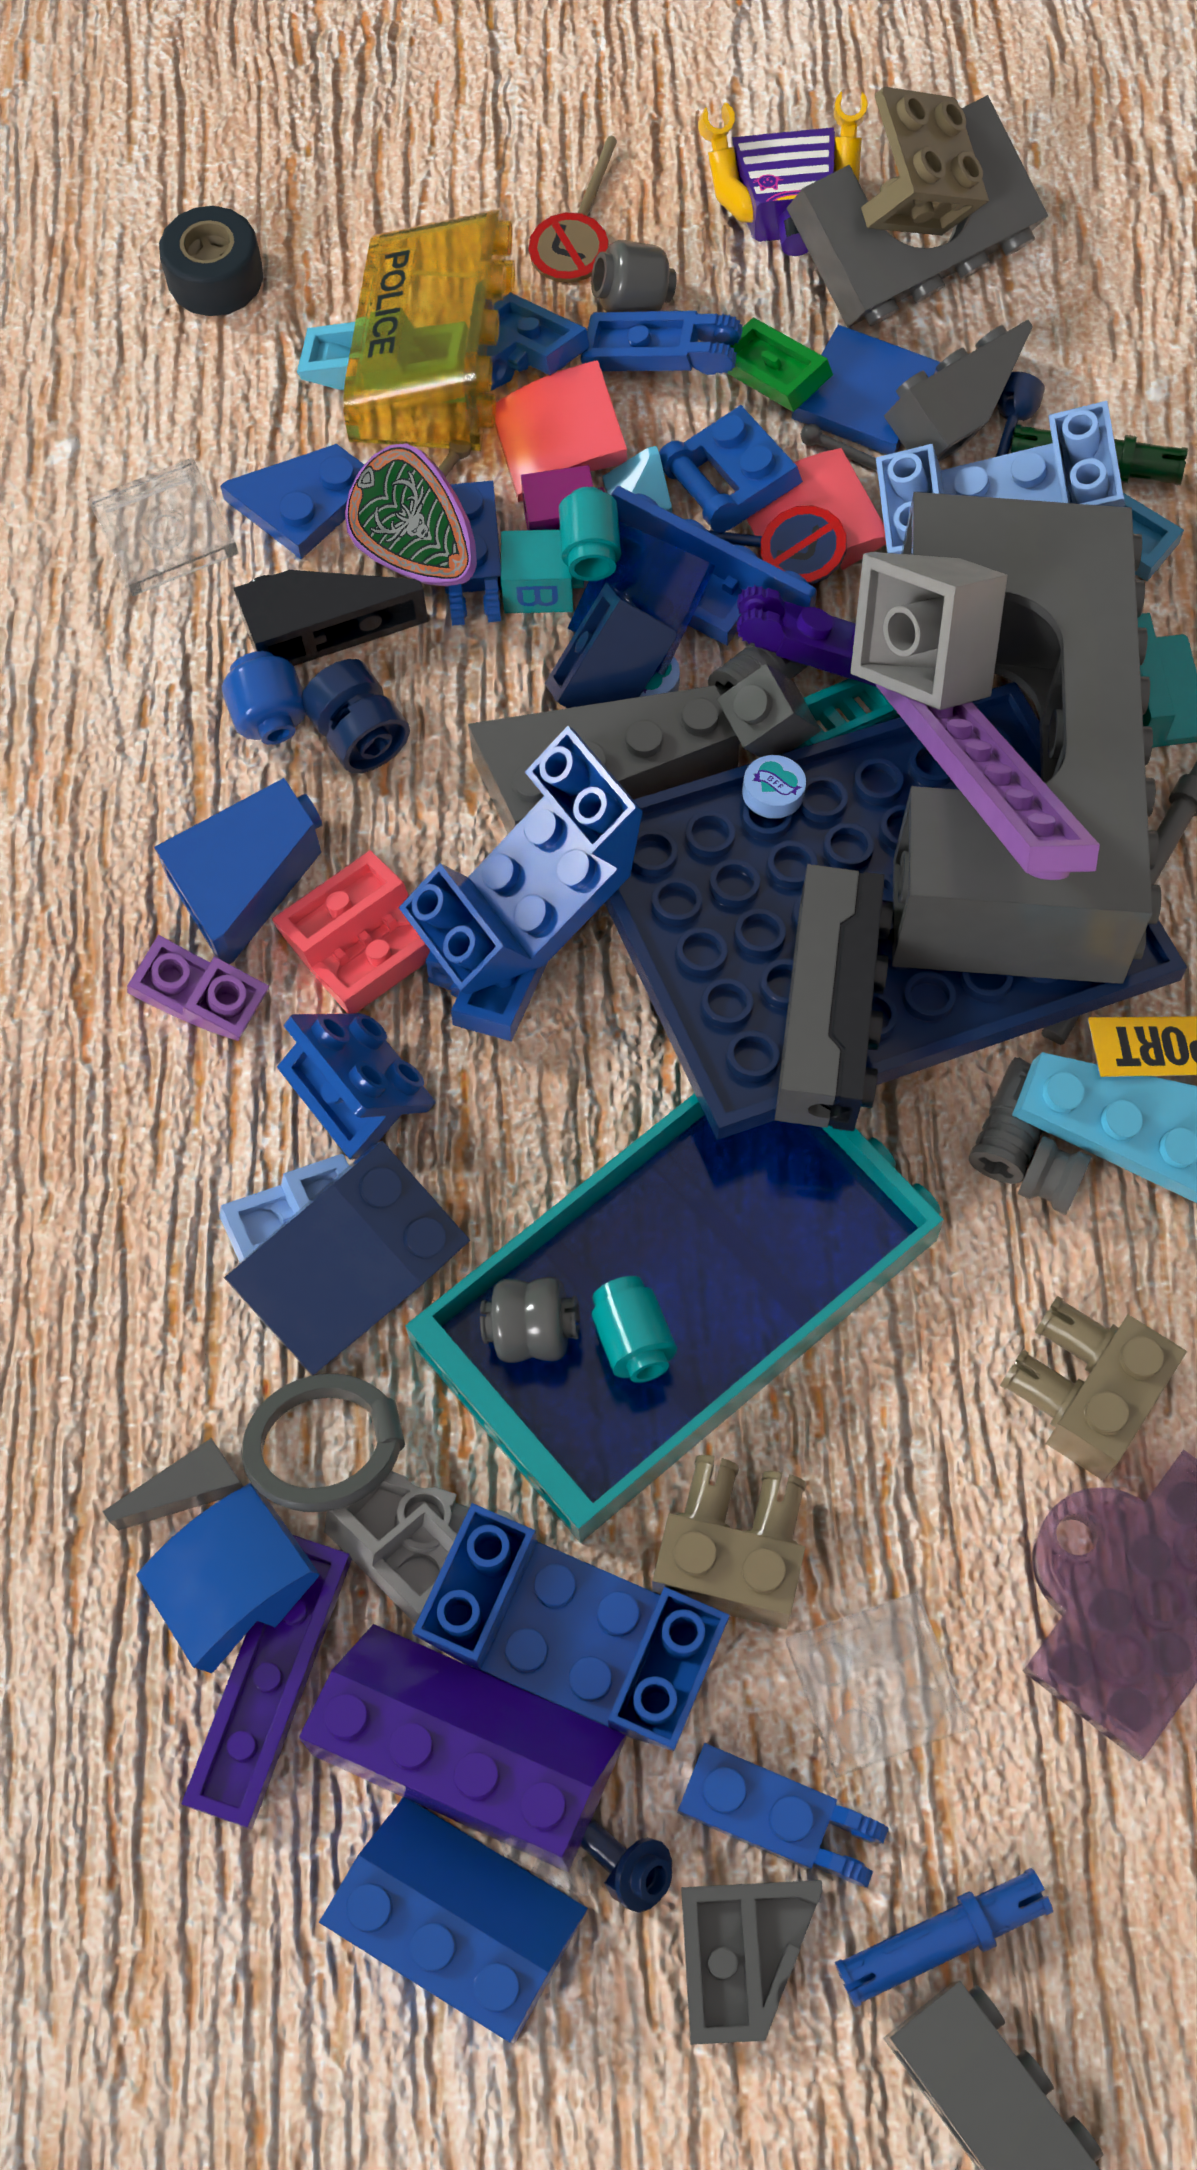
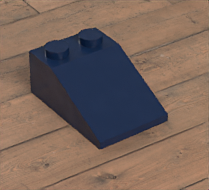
M381 1141L368 1148L223 1278L309 1374L313 1376L423 1285L471 1240L389 1147Z

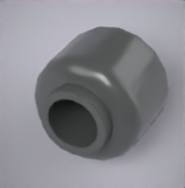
M618 240L610 244L606 252L602 251L597 255L592 269L591 290L593 296L599 298L600 304L606 312L660 311L664 302L669 303L673 299L677 277L675 270L669 268L666 253L659 246Z

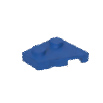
M334 444L227 480L220 487L223 498L227 503L302 559L346 519L345 510L348 494L358 472L364 464L338 444Z

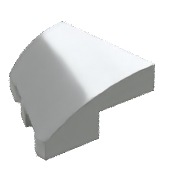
M391 1471L382 1484L365 1498L349 1506L327 1511L324 1532L344 1552L349 1553L352 1560L416 1624L470 1507L456 1503L457 1494L438 1487L426 1489L417 1487L409 1482L406 1476ZM498 1509L497 1514L516 1522L508 1512Z

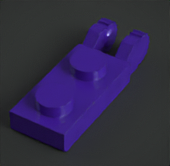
M748 586L746 590L742 589V593L738 594L737 609H739V614H742V616L738 617L737 632L738 637H742V641H747L748 644L754 643L756 647L775 652L776 656L877 687L875 683L850 674L856 623L831 616L816 607H802L790 602H784L779 591L770 588L763 589L762 586Z

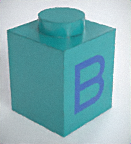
M560 530L501 531V586L504 614L573 612V589L584 588V580L573 577L569 572V567L562 560Z

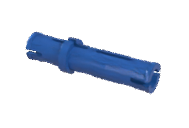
M1029 1868L1023 1874L978 1896H974L972 1892L968 1891L956 1897L957 1906L851 1957L834 1962L840 1978L845 1983L843 1985L854 2007L856 2008L862 2005V2002L976 1947L986 1952L997 1946L995 1938L1044 1914L1047 1916L1053 1913L1049 1897H1043L1041 1893L1045 1889L1035 1871Z

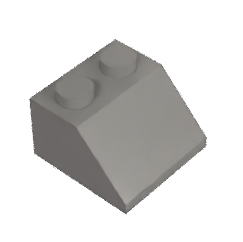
M881 552L864 553L850 674L938 710L990 697L1008 575L961 558Z

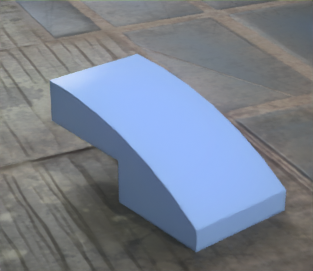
M343 1153L283 1173L282 1183L279 1186L221 1205L219 1217L239 1262L243 1261L349 1166Z

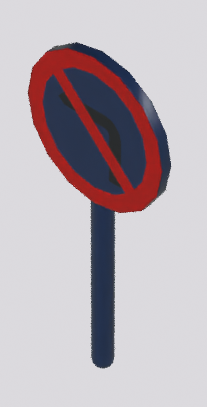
M813 505L795 506L781 512L767 525L763 536L730 532L718 533L713 530H707L709 533L733 545L761 548L762 560L783 571H792L799 574L810 585L831 576L840 567L847 552V535L841 521L829 510Z

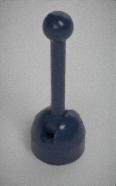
M1011 372L997 402V408L1000 415L1007 420L996 457L1009 453L1016 424L1019 420L1025 421L1032 418L1041 405L1045 386L1034 375L1025 372Z

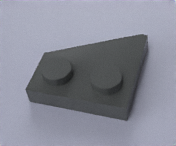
M822 1880L681 1887L690 2045L766 2040L811 1918L823 1892Z

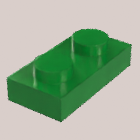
M754 317L742 327V335L738 343H734V346L730 345L731 348H734V352L737 353L735 367L732 371H728V374L792 412L799 408L833 376L827 358Z

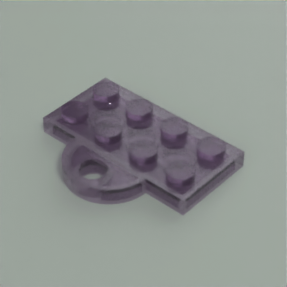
M1185 1450L1177 1456L1145 1502L1122 1490L1104 1487L1084 1489L1067 1496L1053 1507L1041 1523L1036 1533L1032 1550L1033 1571L1037 1584L1048 1603L1062 1616L1022 1671L1138 1761L1145 1758L1197 1683V1459ZM1066 1520H1077L1084 1523L1090 1529L1093 1536L1091 1552L1084 1555H1073L1065 1551L1057 1540L1056 1531L1058 1524Z

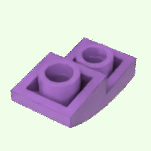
M160 935L155 939L127 985V993L185 1022L239 1041L269 990V985L214 956L212 961L208 962Z

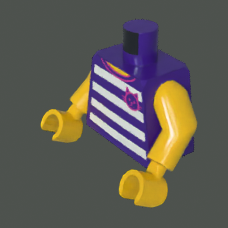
M842 91L837 95L833 113L837 124L841 126L840 137H835L834 127L732 137L731 147H729L727 135L735 121L733 108L728 103L723 104L721 114L724 127L715 128L708 120V110L705 107L698 121V130L705 140L712 143L713 151L708 152L715 196L719 203L739 222L747 223L753 239L759 242L780 240L782 251L789 256H800L808 252L786 208L802 188L848 165L851 166L859 182L862 138L857 137V126L863 122L868 106L867 97L863 92H861L860 111L851 116L846 115L841 109Z

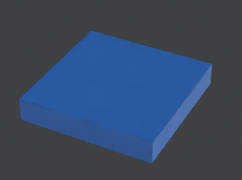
M838 324L821 354L828 359L833 376L799 408L792 412V419L804 424H816L823 431L886 455L896 453L902 442L884 417L900 399L896 390L906 380L920 371L924 370L928 377L937 373L936 367L940 362Z

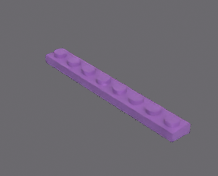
M876 684L877 688L1026 873L1040 879L1060 880L1067 878L1070 872L1096 871L1100 844L972 702L938 710Z

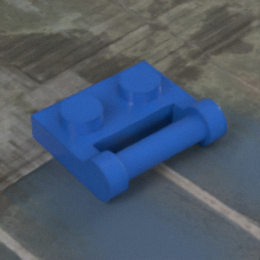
M742 405L719 418L716 422L684 443L678 440L671 441L659 451L663 471L666 476L671 479H677L703 509V519L713 531L718 533L734 528L803 482L797 465ZM709 461L735 492L731 495L720 494L698 467Z

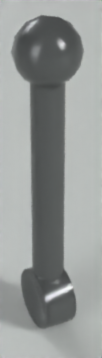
M807 424L802 428L800 436L805 445L815 446L819 444L829 450L842 448L847 458L877 471L875 457L822 434L821 428L816 424Z

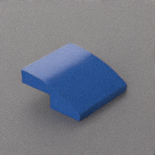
M249 1483L224 1497L190 1521L149 1559L136 1576L193 1668L213 1673L257 1621L276 1627L320 1574L268 1499Z

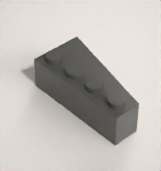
M715 685L468 724L473 762L508 834L544 796L525 771L567 726L576 731L633 800L738 768L740 741L717 701L720 694Z

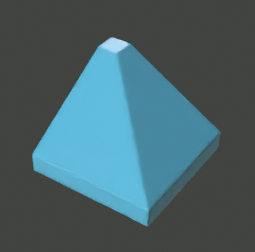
M657 446L644 449L602 476L606 493L611 495L617 486H621L634 494L640 493L650 497L659 507L672 513V505Z

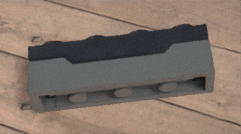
M807 864L799 908L775 1121L824 1128L833 1126L832 1129L854 1132L860 1108L873 1107L878 1069L866 1067L867 1051H877L879 1048L883 1011L872 1010L873 993L883 995L888 970V956L877 954L878 939L888 940L894 907L893 901L882 900L885 874L864 872L862 874L856 870Z

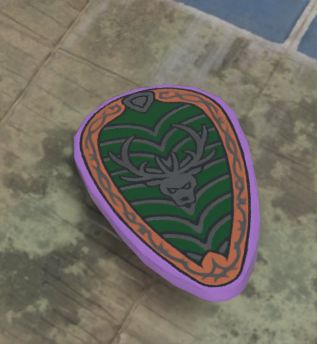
M407 443L389 445L374 454L358 472L348 494L345 510L347 533L355 546L375 562L424 584L451 586L467 582L473 576L477 565L475 540L470 521L443 472L426 453Z

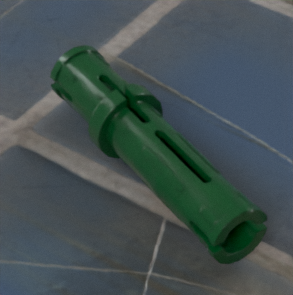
M1016 424L1011 453L1053 443L1051 430L1024 427ZM1125 435L1124 440L1114 439L1121 482L1128 483L1129 477L1181 485L1188 448L1136 442L1137 436Z

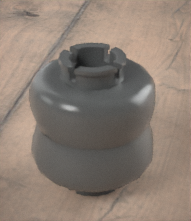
M547 1276L532 1280L531 1282L519 1279H503L495 1285L492 1301L487 1302V1300H483L481 1302L480 1313L486 1314V1317L480 1316L482 1340L484 1344L494 1342L497 1356L506 1363H517L532 1357L544 1361L560 1360L567 1352L568 1338L578 1340L580 1337V1325H576V1323H580L578 1298L576 1295L566 1297L564 1285L556 1277Z

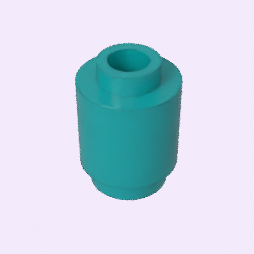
M595 487L576 489L559 504L562 560L569 567V572L573 577L584 581L601 580L614 573L616 562L621 557L617 502L613 496Z
M638 1276L616 1278L599 1287L592 1296L595 1307L592 1310L591 1317L614 1375L622 1378L630 1377L632 1382L640 1383L650 1381L665 1373L669 1368L668 1362L677 1353V1346L654 1290L645 1287L643 1280Z

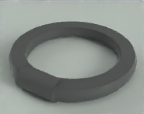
M318 1374L298 1379L283 1386L271 1394L258 1407L244 1433L241 1454L248 1479L267 1499L296 1511L326 1512L354 1504L378 1488L393 1469L399 1452L405 1446V1441L395 1400L388 1398L375 1386L357 1377L344 1374ZM320 1398L344 1399L365 1408L372 1417L377 1446L369 1461L357 1473L346 1480L326 1487H298L280 1480L266 1466L263 1449L267 1434L274 1423L291 1408Z

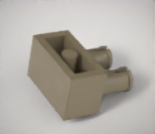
M1057 1296L1051 1304L1049 1311L1046 1312L1036 1328L1035 1333L1045 1336L1086 1362L1087 1366L1084 1370L1090 1373L1085 1382L1078 1378L1077 1382L1073 1383L1030 1356L1029 1352L1023 1349L1000 1386L1005 1390L1006 1388L1053 1418L1050 1424L1055 1429L1045 1444L1104 1481L1122 1458L1187 1351L1127 1314L1120 1327L1113 1324L1109 1330L1064 1302L1063 1298Z
M696 1456V1467L685 1513L677 1515L668 1514L652 1580V1592L661 1595L665 1586L730 1616L787 1629L806 1546L798 1545L793 1540L806 1482L799 1477L789 1474L784 1499L782 1502H778L777 1494L782 1472L765 1471L761 1479L762 1487L752 1530L741 1531L730 1528L729 1525L725 1524L739 1466L732 1461L722 1458L716 1484L712 1486L710 1485L715 1456Z

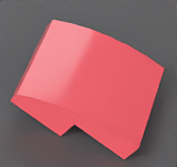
M598 360L540 378L510 393L491 406L492 418L518 502L523 501L522 474L589 465L591 472L618 466L627 461V447Z
M842 448L825 451L794 462L798 467L803 482L746 519L754 535L763 536L767 525L778 514L795 506L813 505L829 510L841 521L847 535V552L840 565L842 570L861 560L864 553L874 552L886 545L884 523Z
M371 850L272 918L275 927L291 948L348 1014L359 1012L426 964V958L430 952V949L398 908L409 897L403 881Z

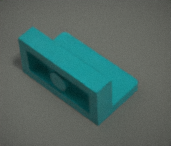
M1142 613L1137 618L1138 627L1147 629L1148 640L1145 660L1140 665V676H1147L1150 679V697L1147 711L1142 715L1143 726L1152 727V748L1197 742V671L1188 637L1184 634L1156 637L1150 613Z

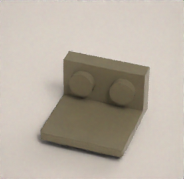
M883 87L875 93L877 106L899 176L886 181L880 187V193L861 207L866 226L870 229L942 236L989 201L982 180L983 170L975 157L966 129L965 114L954 97L891 87Z

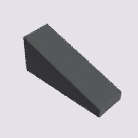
M210 1438L102 1512L117 1530H122L221 1500L242 1488L243 1484L215 1442Z

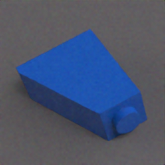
M282 778L154 847L167 878L217 958L228 964L233 963L321 854L315 829L323 826L307 794L296 797L285 778Z

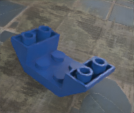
M569 726L560 733L525 771L527 776L544 795L543 798L468 877L439 863L398 907L463 993L470 994L545 966L631 876L643 810L576 731Z
M471 1503L412 1633L468 1666L621 1732L627 1737L675 1751L730 1615L665 1586L661 1595L542 1544L538 1542L535 1530Z

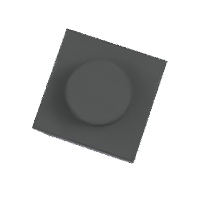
M768 664L763 665L717 698L743 748L758 757L780 755L792 751L821 731L795 682Z

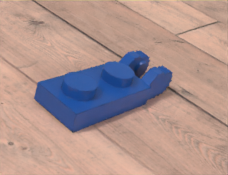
M697 311L593 312L587 329L590 348L581 353L580 359L582 364L598 360L601 371H692L693 367L705 375H716V373L728 374V371H732L735 367L737 353L734 352V348H731L730 345L734 346V343H738L741 339L743 325L740 324V320L730 316V314H698Z
M493 481L450 484L470 521L477 558L476 570L467 582L445 586V593L449 594L452 626L465 625V618L467 617L466 598L463 596L465 592L485 591L483 604L488 622H500L499 590L502 589L494 483Z
M704 1743L677 1812L682 1816L810 1871L814 1866L853 1884L867 1888L873 1871L867 1868L863 1862L820 1848L827 1826L830 1823L851 1832L854 1837L865 1842H877L880 1844L884 1843L889 1829L879 1821L854 1810L836 1805L837 1799L707 1743Z

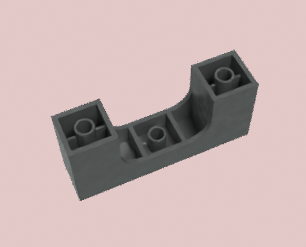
M914 492L901 554L961 558L1008 575L994 674L1017 683L1034 702L1040 721L1041 780L1100 846L1096 871L1070 872L1067 878L1060 880L1040 879L1024 871L960 790L911 786L893 860L892 967L1123 984L1133 959L1141 960L1143 957L1147 925H1155L1158 922L1161 910L1160 885L1151 884L1150 870L1154 869L1157 861L1159 840L1157 831L1148 830V817L1153 812L1156 785L1154 778H1146L1145 765L1149 763L1152 752L1153 731L1152 727L1143 726L1142 716L1147 711L1150 697V679L1147 676H1140V665L1145 660L1148 635L1146 628L1138 627L1137 618L1140 617L1144 605L1145 583L1143 580L1135 579V571L1139 568L1142 555V535L1133 533L1132 508Z

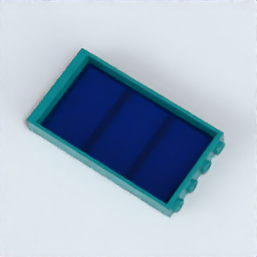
M694 1093L407 1323L405 1327L411 1345L581 1543L937 1241L944 1221L939 1215L941 1209L938 1202L922 1185L918 1183L910 1185L895 1169L896 1162L892 1154L879 1140L874 1137H870L867 1140L856 1128L853 1132L832 1129L833 1126L824 1128L781 1121H772L717 1140ZM547 1276L558 1278L564 1285L566 1297L576 1295L578 1298L580 1323H576V1325H580L579 1339L568 1338L567 1352L562 1359L557 1361H544L533 1357L517 1363L502 1361L497 1356L494 1342L484 1344L482 1340L480 1316L486 1317V1314L480 1313L481 1302L483 1300H487V1302L492 1301L494 1287L503 1279H519L531 1282L532 1280ZM624 1276H638L643 1280L645 1287L654 1290L677 1346L676 1355L668 1362V1370L659 1377L646 1382L636 1383L632 1382L630 1377L622 1378L614 1375L591 1317L592 1310L595 1307L592 1301L594 1292L605 1283Z

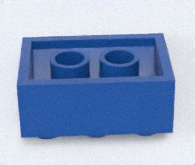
M403 1797L358 1854L319 1923L509 2043H515L588 1908L425 1808Z

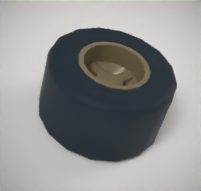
M218 206L196 207L178 215L165 227L159 241L160 260L168 289L179 305L192 313L200 315H226L245 307L258 294L263 282L262 261L256 233L245 217L228 208Z

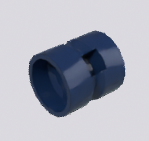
M346 659L335 662L320 671L303 690L302 700L306 715L318 732L327 738L328 746L343 767L350 773L362 774L377 769L397 755L406 744L410 734L409 723L393 701L384 696L382 686L366 664L359 659Z

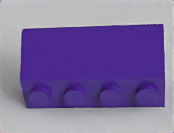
M373 1624L332 1669L299 1739L313 1756L569 1872L625 1743L626 1735Z

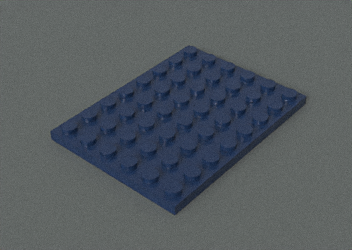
M1012 682L993 688L990 697L972 701L1041 778L1040 721L1017 683ZM901 717L780 754V756L787 757L796 762L806 777V787L801 806L793 814L783 818L760 816L746 805L742 796V787L745 771L750 764L634 799L643 812L631 876L605 902V905L717 1140L775 1121L799 908L807 864L856 870L862 874L864 872L885 874L882 900L893 901V860L911 786L959 790ZM1159 919L1155 925H1147L1143 957L1141 960L1133 959L1123 984L892 967L891 924L888 940L878 939L877 954L888 956V970L883 995L873 993L872 1010L883 1011V1023L879 1048L877 1051H867L866 1067L878 1069L877 1085L1181 981L1187 966Z

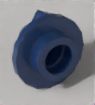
M595 1819L589 1824L580 1846L610 1873L604 1884L612 1898L621 1903L626 1909L635 1912H643L655 1906L667 1893L672 1880V1858L669 1849L663 1842L648 1837L637 1840L626 1849Z

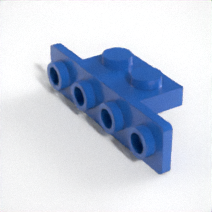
M617 486L611 493V496L617 502L619 532L651 548V551L628 580V594L726 646H728L737 633L738 617L742 616V614H739V609H737L738 594H741L742 589L746 590L748 586L754 587L756 585V587L762 586L763 589L777 590L784 602H790L802 607H815L817 590L799 574L792 571H783L758 558L749 548L742 545H733L709 533L697 521L682 519L659 507L653 499L644 494H634L621 486Z

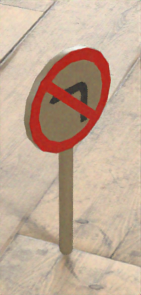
M609 136L605 142L578 213L565 212L550 216L538 224L530 236L528 252L533 267L542 276L555 282L573 283L589 278L592 275L593 264L599 252H606L609 247L605 229L595 219L588 217V214L616 146L617 140L614 136Z

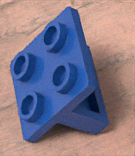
M362 1013L292 1014L284 1023L285 1029L296 1041V1044L278 1064L277 1068L349 1160L357 1159L368 1148L377 1144L402 1114L426 1113L436 1103L423 1086L424 1079L420 1072L399 1057L386 1041L387 1034L384 1028L370 1016Z

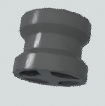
M1043 1136L1018 1191V1195L1028 1199L1037 1196L1051 1202L1055 1211L1066 1215L1092 1156L1080 1151L1073 1154L1066 1153L1058 1149L1055 1140Z

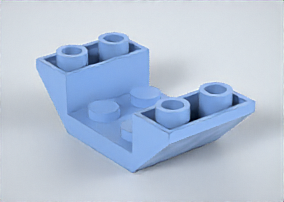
M1108 401L1048 415L1053 442L1051 444L941 470L933 444L876 457L887 553L901 554L914 492L1124 507L1125 500Z

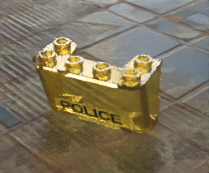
M501 208L376 234L370 238L344 385V419L349 442L390 445L407 443L417 447L449 449V443H454L458 445H471V450L481 451L484 429L494 428L496 416V395L486 393L491 390L493 373L492 356H486L488 345L497 346L499 337V311L493 310L494 303L498 300H504L505 294L514 293L515 260H506V256H510L512 249V221L503 220Z

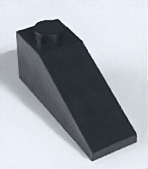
M287 570L274 575L259 576L247 584L234 587L242 620L254 652H270L274 656L285 658L293 666L428 622L424 590L421 582L416 579Z

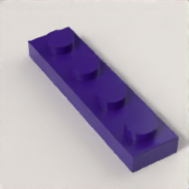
M293 1535L315 1566L320 1576L276 1627L257 1621L246 1633L181 1803L188 1808L251 1830L253 1829L352 1561L349 1553Z

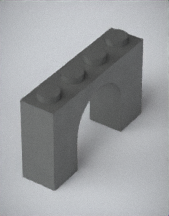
M988 95L963 107L962 110L966 117V129L975 157L983 170L982 180L989 201L953 227L948 243L933 248L913 247L900 242L886 230L867 228L861 207L868 200L850 165L802 188L786 208L848 328L864 319L867 320L870 326L876 325L899 310L897 302L911 295L916 303L920 302L945 286L943 278L957 272L960 279H964L990 263L988 255L1002 248L1005 256H1008L1035 240L1032 230L1048 217V214Z

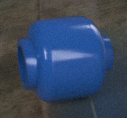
M267 651L246 654L232 663L230 672L226 675L221 687L223 698L237 733L247 739L261 740L267 745L279 744L290 739L296 732L295 728L302 723L306 716L302 700L303 689L294 666L285 658L274 656Z

